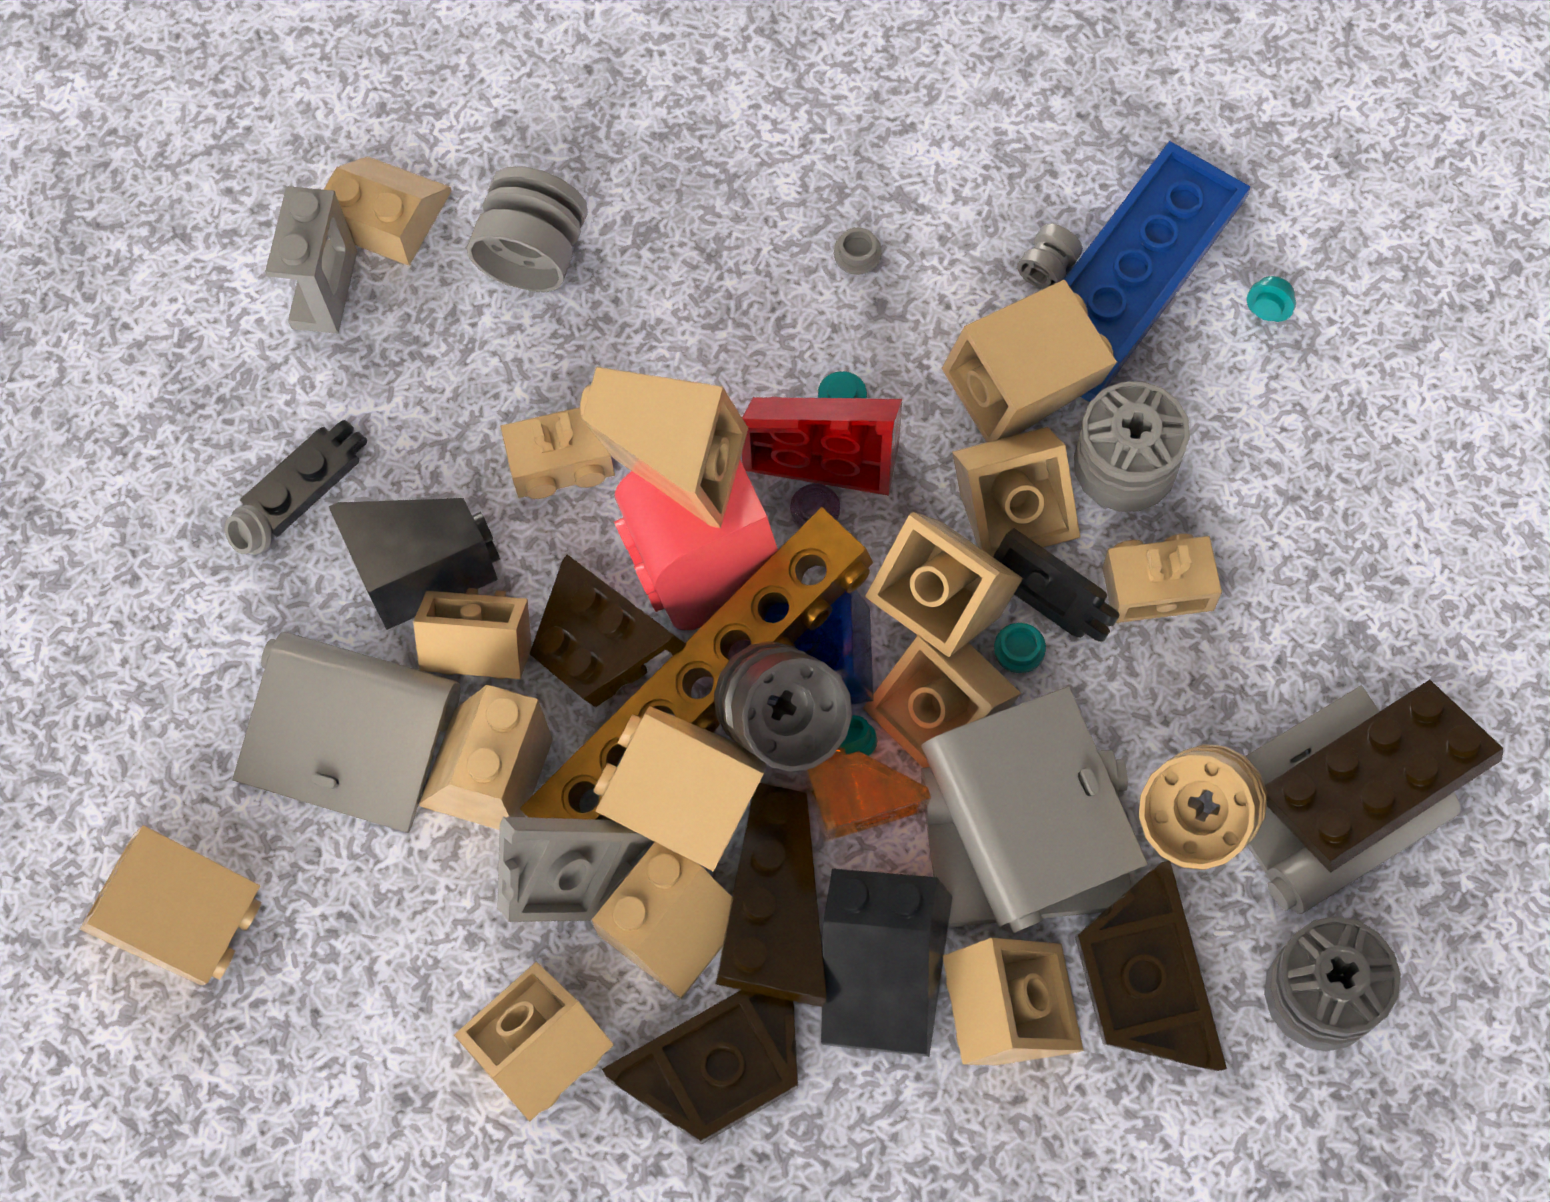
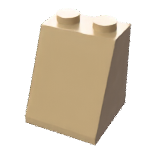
M1064 279L964 326L941 369L985 441L991 442L1020 434L1098 386L1105 380L1117 361L1114 358L1109 340L1104 335L1099 334L1088 317L1087 307L1083 299L1078 294L1073 293Z
M596 367L591 385H587L584 388L581 396L580 412L582 420L615 460L668 495L709 526L721 528L748 431L746 423L724 387Z
M912 512L907 517L865 598L943 654L951 657L1000 618L1023 578L942 521Z
M486 685L455 708L419 801V806L500 830V823L503 817L525 818V814L519 808L533 795L553 741L539 700Z
M649 706L642 719L632 714L618 741L619 745L627 749L618 767L610 763L606 765L593 791L602 796L595 811L714 871L764 775L766 763L732 740Z
M142 825L132 835L82 923L80 930L192 982L205 985L208 984L211 976L220 980L228 968L235 953V950L229 948L228 945L237 928L239 927L246 931L255 918L261 902L254 897L260 885Z

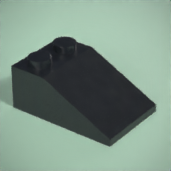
M832 869L823 920V966L827 998L822 1007L821 1043L823 1045L930 1057L943 955L952 903V895L938 877Z

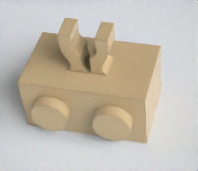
M580 407L500 426L518 498L528 496L531 499H543L553 495L560 488L573 485L582 488L593 487L601 484L605 478L615 476L610 453L582 420Z
M1177 534L1166 538L1164 542L1143 544L1140 540H1128L1118 543L1113 548H1108L1102 569L1109 604L1120 615L1116 623L1215 610L1222 590L1210 536L1194 538L1191 534Z
M468 588L466 594L426 591L413 621L420 671L438 672L446 675L487 676L496 679H521L532 648L527 598L506 597V591L496 590L495 596L478 595V589Z

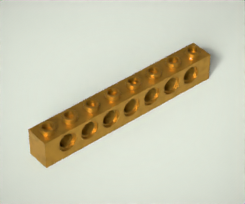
M821 507L686 642L684 648L672 656L519 809L528 818L611 820L595 811L598 804L590 812L581 813L579 802L586 791L595 789L608 763L617 767L618 760L627 749L619 745L618 741L632 714L642 719L649 706L665 713L674 714L677 718L714 733L720 725L715 712L714 692L721 671L730 661L728 653L731 646L737 641L749 640L751 644L775 641L795 647L794 642L808 628L811 631L815 630L827 620L833 610L831 605L845 591L847 593L855 591L867 579L870 573L868 568L873 564L867 549ZM823 566L827 568L824 579L818 584L805 585L802 583L805 572L811 567ZM777 603L789 604V611L783 620L776 623L765 621L766 613L771 606ZM712 677L713 688L710 693L700 699L692 698L691 690L694 683L700 678Z

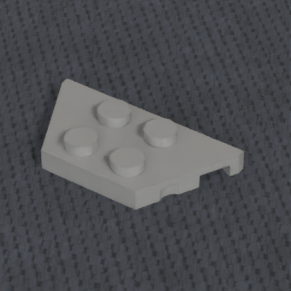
M503 817L500 823L497 909L508 922L590 921L634 868L630 863L650 843L655 841L613 820Z

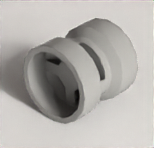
M1045 224L1034 238V248L1028 249L1018 262L1017 269L1026 282L1043 290L1064 280L1066 277L1065 269L1076 263L1083 247L1079 239L1068 229L1060 225Z

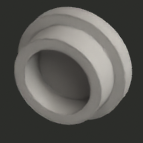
M855 227L848 229L837 239L834 245L835 262L843 271L850 274L861 275L875 269L881 260V244L877 237L865 228Z
M243 505L236 508L232 515L226 519L224 525L225 535L235 551L241 554L250 553L255 555L269 548L272 532L271 524L268 518L258 509L251 505Z

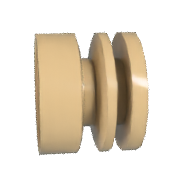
M1202 744L1181 751L1150 775L1140 795L1139 819L1146 839L1161 857L1183 868L1205 870L1226 864L1257 835L1266 817L1267 792L1260 772L1246 756L1226 746ZM1207 790L1213 793L1212 801L1220 805L1210 814L1203 811L1204 803L1201 800H1197V797H1200Z

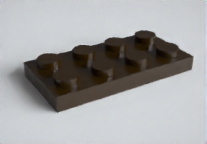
M1428 680L1264 785L1267 792V807L1331 873L1502 761L1504 748L1431 680Z

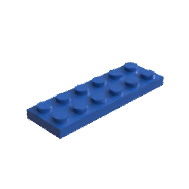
M1171 141L1166 144L1064 278L1073 293L1078 294L1083 299L1087 307L1088 317L1099 334L1104 335L1109 340L1114 358L1117 361L1101 384L1080 396L1088 402L1109 386L1247 199L1251 188L1249 185Z

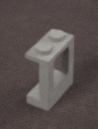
M286 186L265 272L267 277L297 280L288 318L291 329L339 333L357 249L336 193L332 190Z

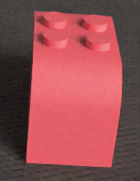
M741 460L739 461L721 528L709 526L633 471L622 479L615 490V500L623 518L614 521L635 565L634 568L655 612L665 609L673 626L677 629L695 630L702 627L778 551L768 517Z

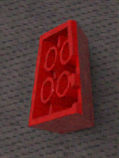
M753 397L742 416L748 427L741 453L744 469L747 472L889 496L899 447L902 399Z

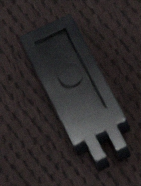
M346 420L340 421L330 431L325 427L319 428L240 499L242 505H251L262 512L271 524V533L278 537L359 463L360 459L355 454L367 444V438L360 432L352 434L354 427Z
M1015 528L1006 533L993 558L1023 578L1014 595L1071 635L1081 638L1084 634H1087L1096 641H1105L1110 633L1107 626H1114L1120 616L1116 609L1105 602L1107 593Z

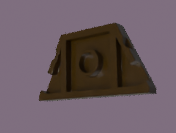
M567 554L561 562L529 654L577 695L596 708L614 696L623 685L632 684L647 674L648 671L646 665H644L665 650L674 656L684 648L686 643Z
M1164 861L1156 865L1075 936L1103 1045L1212 1071L1226 1070V1063L1171 861Z
M740 990L604 1067L602 1070L608 1081L700 1144H703L798 1089L794 1001Z

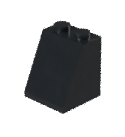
M464 498L338 502L329 506L363 584L386 630L415 618L426 591L466 594L468 588L479 589L498 580L492 563L501 559L492 541L493 536L481 511L471 515Z

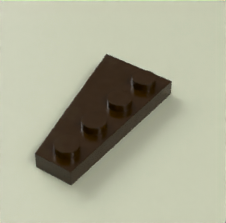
M759 783L750 800L715 985L823 1007L827 998L807 793Z

